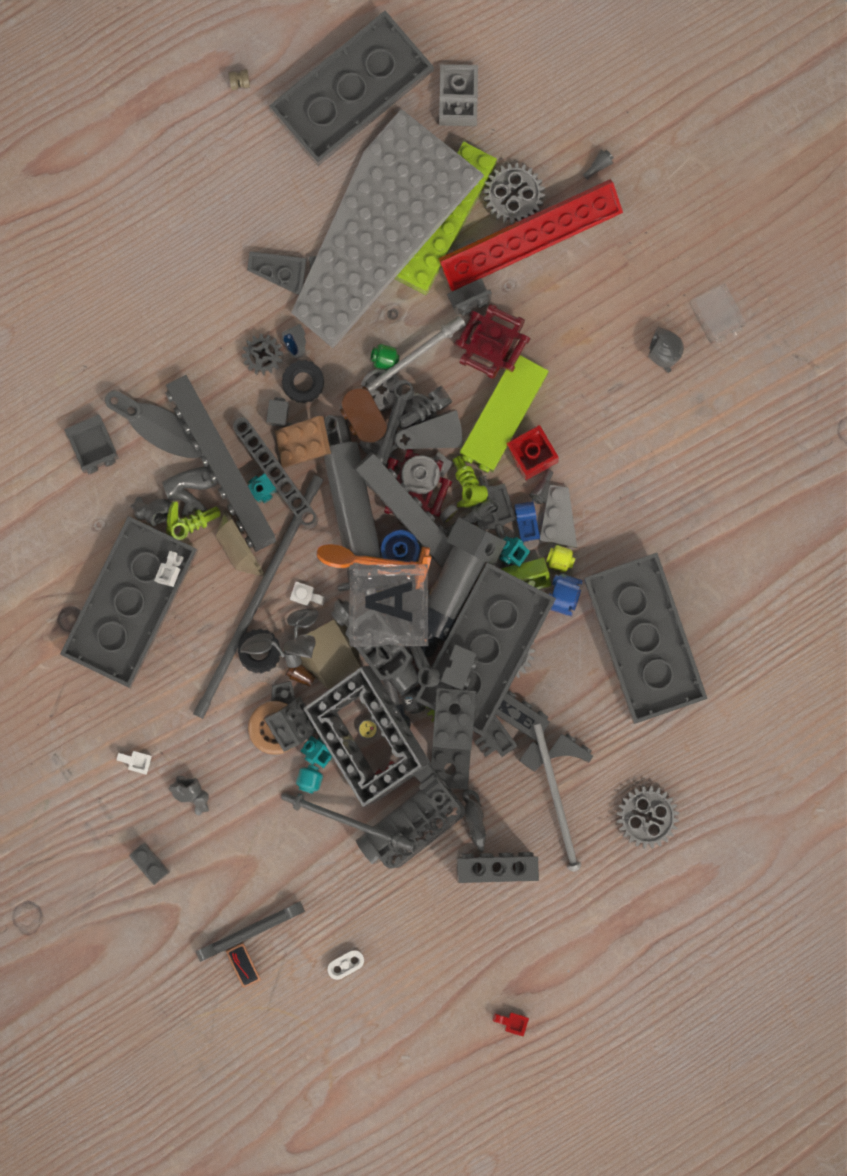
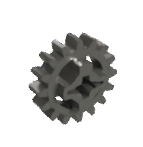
M260 334L259 339L252 336L253 341L247 340L248 347H243L246 353L242 354V358L247 359L243 362L244 365H250L249 371L255 369V375H258L259 371L262 372L263 376L266 375V371L273 374L272 369L278 370L277 363L283 362L279 358V356H283V352L278 351L282 348L281 344L275 345L277 339L275 338L271 341L270 335L263 338V335ZM262 343L261 346L257 348L254 347L255 345ZM270 345L274 348L275 355L270 353ZM263 351H265L267 357L263 356V358L260 359L259 353L262 354ZM250 355L256 358V364L252 363ZM271 362L270 365L263 367L264 364Z

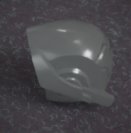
M658 326L649 347L648 358L658 366L663 367L667 373L671 372L670 367L680 360L684 351L681 338L675 333Z

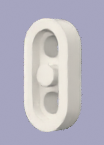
M353 950L333 960L328 966L329 976L339 980L363 966L364 956L361 952ZM353 956H356L358 958V962L356 964H353L351 962V958ZM335 966L341 967L340 973L334 972Z

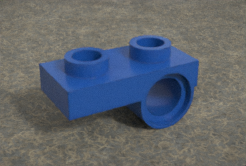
M534 502L514 504L520 540L528 542L540 539Z

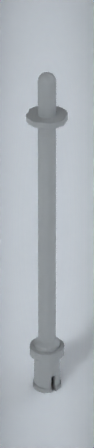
M458 315L447 325H442L438 334L366 386L371 392L442 339L453 337V333L466 325L463 319Z

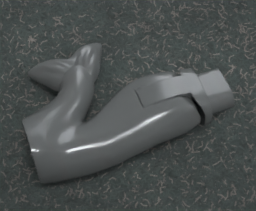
M208 466L181 472L162 482L169 501L180 500L185 502L181 516H188L194 510H200L201 512L207 510L190 492L184 490V488L206 490L216 486L218 483H213L209 475L211 470Z

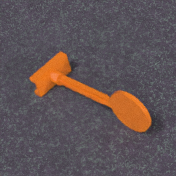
M335 544L320 546L316 554L322 563L336 568H346L353 565V563H360L415 573L414 582L415 589L417 590L424 589L431 556L429 555L430 548L422 547L419 562L357 556L349 549Z

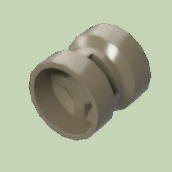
M247 69L237 73L235 71L229 72L232 91L240 87L244 89L250 88Z

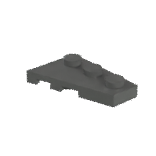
M250 251L247 270L299 295L303 288L307 259Z

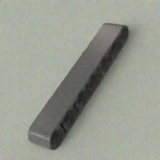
M246 418L236 419L233 429L301 524L308 529L314 528L318 524L317 514L252 424ZM242 424H247V429L244 432H240L239 427ZM258 439V444L255 447H250L251 440ZM269 454V459L266 462H261V456ZM280 469V474L277 477L271 476L273 470ZM286 484H290V491L283 492V486ZM301 499V506L298 508L293 507L294 501ZM306 515H313V520L311 522H304V518Z

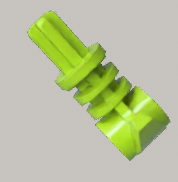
M462 456L453 458V463L457 469L455 477L463 488V500L457 503V507H473L479 503H484L488 497L487 488L479 485L473 468L466 466L464 460L461 459Z
M173 501L167 515L166 532L169 536L182 540L187 537L188 532L193 533V529L199 530V526L204 529L207 527V522L220 517V510L215 506L204 512L197 510L195 511V516L189 515V519L187 517L179 519L178 502ZM179 525L180 532L179 534L175 535L174 529L176 526Z

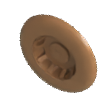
M279 701L266 702L257 707L252 713L248 723V733L252 743L260 751L272 755L283 754L289 751L284 752L278 742H272V739L276 738L264 720L265 716L283 709L288 704ZM260 729H264L265 733L261 734Z

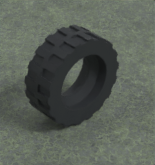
M298 360L295 363H291L285 369L282 376V385L286 395L292 401L306 404V402H313L322 393L324 387L323 373L313 362ZM299 373L309 374L313 380L311 388L306 391L298 390L294 386L295 376Z
M253 629L245 633V636L240 639L238 655L243 667H246L248 671L262 674L266 671H271L272 668L276 667L277 662L279 663V651L272 645L266 658L256 660L248 653H240L241 646L248 638L261 633L271 634L273 637L272 641H275L278 645L279 641L268 630Z

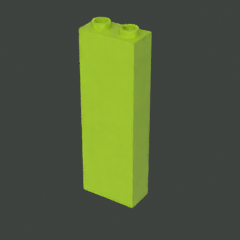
M521 355L514 365L515 369L513 372L505 370L460 451L461 459L469 464H472V462L478 464V468L486 473L489 471L493 473L508 447L507 443L512 440L549 372Z

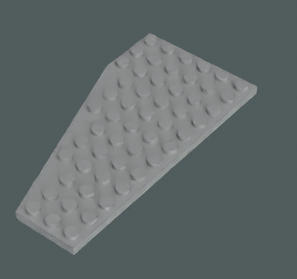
M401 109L363 152L291 313L330 347L334 348L484 175Z

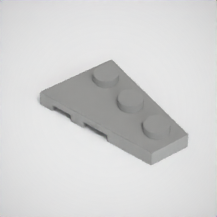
M556 485L549 486L540 542L577 548L569 488Z

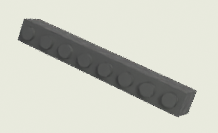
M369 453L354 467L355 471L417 539L422 547L430 548V556L442 568L454 546L446 541L447 537L445 535L448 534L441 525L437 527L433 522L435 520L433 515L429 511L426 513L421 508L423 504L416 497L412 498L409 495L410 489L403 482L400 484L395 479L398 476L391 468L387 470L383 465L385 461L378 453L376 455Z

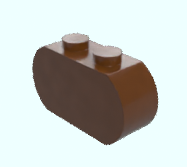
M353 385L347 388L341 397L342 408L340 411L344 419L348 418L351 425H349L352 434L354 436L358 435L359 439L364 442L378 441L384 436L387 424L370 391L362 385Z

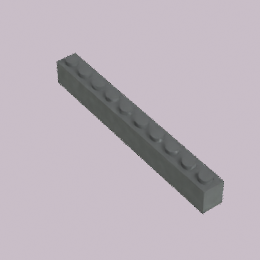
M187 375L166 384L167 391L165 395L168 401H173L176 406L173 409L177 417H182L184 421L182 425L185 432L193 437L191 442L196 451L200 450L202 454L200 459L203 465L210 468L211 472L209 475L213 483H218L220 496L222 499H227L229 503L227 508L231 515L235 514L238 520L236 525L240 532H245L247 536L245 541L248 547H253L254 551L257 552L275 543L276 537Z

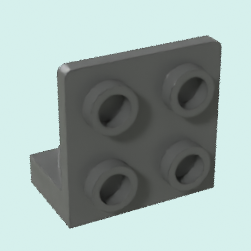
M481 278L448 293L447 296L456 315L461 314L464 316L471 313L472 308L477 306L482 308L488 305L492 292L486 289Z
M301 697L296 698L283 709L264 719L284 752L301 744L316 732L315 727L303 709L306 707V704Z

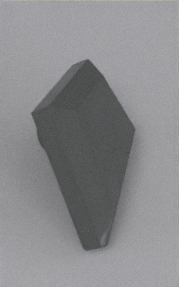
M291 681L272 685L271 701L289 704L295 700Z

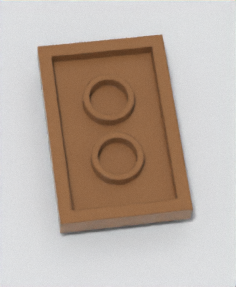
M317 416L275 431L283 468L331 454L323 416Z

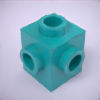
M265 473L260 477H253L248 482V488L259 504L261 502L267 503L273 498L272 494L277 492V489ZM263 487V490L258 492V489Z
M506 536L503 539L506 541V544L500 553L501 557L499 559L507 565L511 563L520 567L530 553V550L523 545L524 542L519 538Z
M310 736L300 752L306 755L304 759L312 765L317 763L322 768H325L332 758L321 737L317 740Z

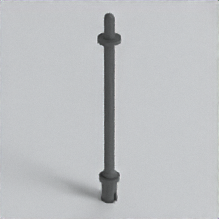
M287 793L281 795V799L292 803L293 809L297 811L302 807L390 841L395 848L400 847L412 853L417 850L418 841L404 837L402 833L398 832L393 835L304 800V795L298 794L296 797Z

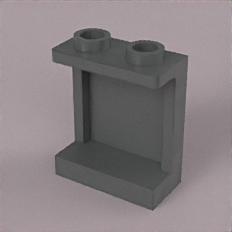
M100 414L64 429L84 474L95 473L99 470V467L103 465L106 467L111 466L119 459Z

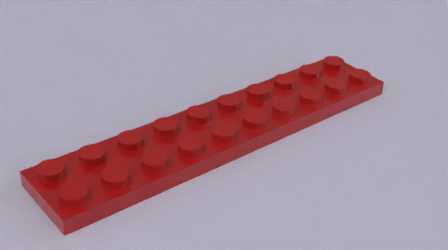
M609 179L438 258L450 290L455 291L622 214L623 210L614 183Z

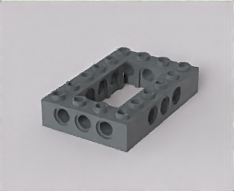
M370 666L359 668L303 708L363 807L374 804L431 765V762L380 679ZM358 697H360L362 704H365L372 715V720L376 721L382 731L381 735L387 739L392 748V753L396 757H404L399 762L389 765V769L377 775L373 772L337 713Z
M518 852V856H514V853H499V857H494V854L480 853V857H474V854H460V858H456L458 883L539 881L538 856H534L533 852ZM477 862H479L482 866L479 872ZM495 862L501 864V869L498 872H494L492 869ZM514 863H515V871H516V872H514V871H513V868H512V866H513Z

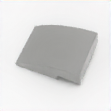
M440 64L439 126H477L478 65Z

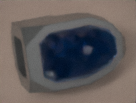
M301 324L282 332V341L287 351L295 358L303 356L306 352V339L304 337L306 333Z

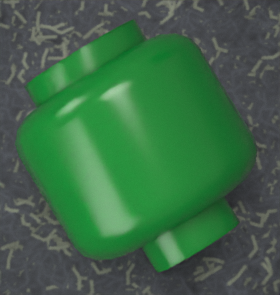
M378 344L371 351L370 362H373L375 368L389 370L399 362L400 356L397 354L395 347Z

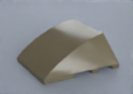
M224 510L216 534L217 540L235 570L263 576V570L227 510Z
M335 619L306 634L315 638L316 645L312 658L300 656L301 664L327 689L333 688L362 667L359 651L345 634L348 627L345 624L341 626Z

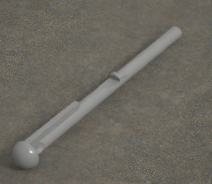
M541 723L533 726L570 862L567 868L572 872H576L581 868V862H577L575 858V851Z

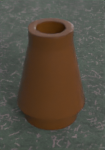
M302 665L295 668L289 667L285 674L290 680L309 687L315 680V677Z

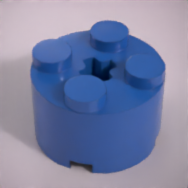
M398 530L384 538L381 545L383 559L417 562L419 558V543L411 533ZM403 546V550L406 552L398 555L395 549Z
M562 573L560 576L555 575L552 584L554 591L553 594L549 593L550 596L556 598L551 611L572 617L573 613L571 610L575 611L581 593L579 584L583 585V580Z

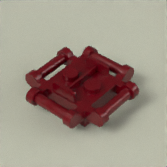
M493 304L488 306L485 316L471 311L470 319L459 339H456L454 342L455 346L466 351L461 356L459 363L487 374V377L491 379L496 377L500 369L513 372L515 369L514 365L522 350L531 340L527 335L520 333L525 319L517 318L497 309V306ZM495 315L514 324L513 329L493 321V316ZM477 321L480 322L481 324H478V325H477V327H476V329H475V331H474V333H473V335H472V337H471V339H470V340H471L470 344H466L465 342H466L467 338L469 337V335H470V333H471V331H472L474 325L476 324ZM475 356L493 366L490 368L471 359V357Z
M412 449L407 450L403 462L388 457L387 470L391 468L394 471L395 466L400 468L396 479L400 484L403 482L402 469L404 464L409 459H412V457L420 455L414 453ZM434 460V462L438 465L439 470L441 472L444 462L441 460ZM443 477L439 479V483L442 485L433 508L428 507L434 489L426 494L408 492L412 498L416 497L423 504L421 508L424 512L429 511L437 517H440L442 503L448 488L453 483V481ZM386 506L384 513L390 514L392 511Z

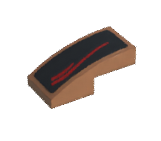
M243 942L226 950L243 988L261 980Z

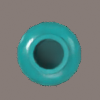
M308 764L307 768H300L296 779V785L299 786L298 790L311 794L314 791H319L323 780V774L318 771L319 767Z

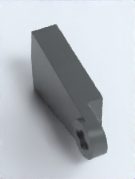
M449 410L399 430L394 436L396 446L401 449L462 448V428L457 410ZM403 434L409 437L405 445L403 442H400Z

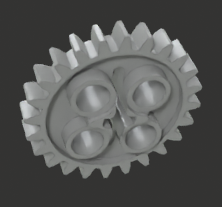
M508 163V169L501 165V172L495 169V177L489 175L491 182L485 183V186L489 189H484V194L488 195L484 197V201H490L486 208H493L490 214L497 213L496 220L503 217L504 224L509 219L512 225L514 220L518 222L533 215V211L540 212L538 206H543L544 202L539 200L545 198V194L540 193L545 190V187L539 186L542 184V179L536 180L538 173L532 175L533 168L526 171L525 164L522 168H519L518 163H516L515 167L512 168L511 164ZM513 177H517L521 182L515 185L510 180ZM524 183L528 184L527 186L520 189ZM503 189L506 195L500 197L496 194V191ZM511 191L514 193L518 191L517 197L513 195L504 205L501 204V202L511 196ZM525 191H529L533 196L530 199H526L522 194ZM515 203L518 205V209L512 211L508 208V205Z
M642 786V792L635 788V795L628 792L629 799L622 798L625 805L618 806L622 809V812L616 814L622 816V819L617 820V823L623 824L619 830L626 831L623 837L630 836L629 843L636 840V847L640 843L643 844L644 849H646L647 844H650L651 849L654 848V843L662 846L661 840L668 842L666 836H674L671 829H678L673 825L675 822H679L678 819L674 818L679 812L673 811L677 804L671 805L670 802L673 800V797L666 799L667 792L661 795L660 788L656 792H653V786H650L649 791H646L645 786ZM640 799L646 800L648 804L645 810H640L637 806ZM659 806L665 809V815L661 818L655 813L656 808ZM632 810L643 814L650 812L651 817L663 821L664 824L661 825L652 820L646 823L644 817L633 814ZM633 817L639 818L641 822L638 828H633L630 824ZM652 824L658 827V833L654 836L648 831L649 826Z

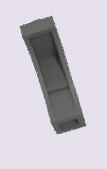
M561 734L549 751L550 759L560 756H572L580 758L587 763L591 761L593 755L590 754L592 750L585 745L581 747L575 743L576 739L569 734L565 736ZM538 741L536 744L532 742L519 760V762L533 772H536L543 764Z

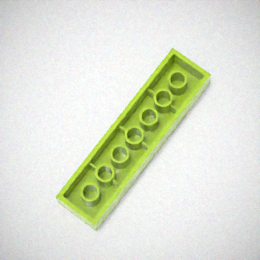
M464 141L457 154L484 175L483 178L394 278L426 296L441 269L438 258L449 254L483 191L489 175L492 174L497 164V158Z

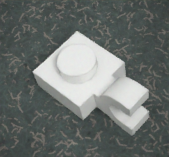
M169 551L166 564L161 563L154 581L174 587L180 571L176 566L182 563L183 557L178 556L176 552Z
M296 582L290 600L305 606H309L310 601L323 606L325 598L313 594L315 588Z
M133 751L132 756L118 753L117 761L128 763V770L147 775L152 756Z

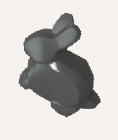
M137 497L131 508L134 509L136 519L146 520L153 526H156V524L163 521L167 522L168 511L172 503L166 499H156L149 504H145L141 497Z
M177 776L176 782L169 787L174 798L180 802L194 803L196 815L209 812L207 805L209 794L201 789L198 779H186L184 776Z

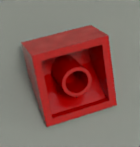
M540 425L507 443L514 462L525 481L559 463V456Z

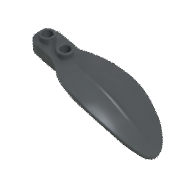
M111 391L106 395V406L126 418L134 430L149 443L163 451L185 458H200L202 456L200 450H195L191 442L193 440L191 434L187 435L185 432L182 418H178L177 415L161 407L137 403L118 391ZM116 397L118 403L112 404L111 398ZM129 407L134 408L135 412L133 414L128 413L127 409Z

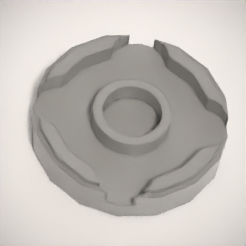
M424 455L414 456L404 464L402 480L411 492L426 494L438 485L440 470L432 458Z

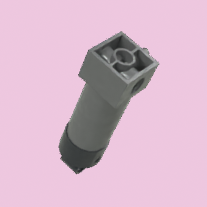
M458 517L446 540L454 546L412 623L421 630L415 633V636L425 657L431 656L436 650L437 643L435 639L439 638L446 641L485 563L488 562L495 565L506 544V541Z

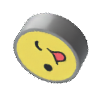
M450 505L440 515V519L444 523L448 522L458 512V509L454 505Z
M364 720L360 723L358 731L363 738L372 739L376 736L378 727L374 721Z

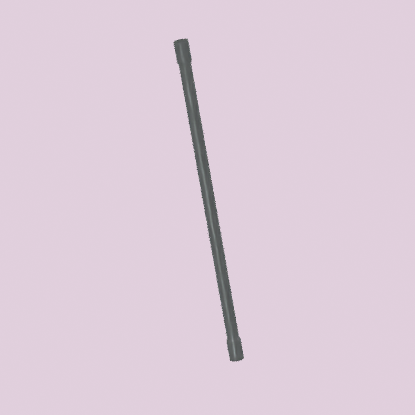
M313 475L304 495L309 505L323 482V479L316 475ZM295 514L203 697L193 713L197 717L204 719L211 705V700L238 649V643L244 637L301 524Z

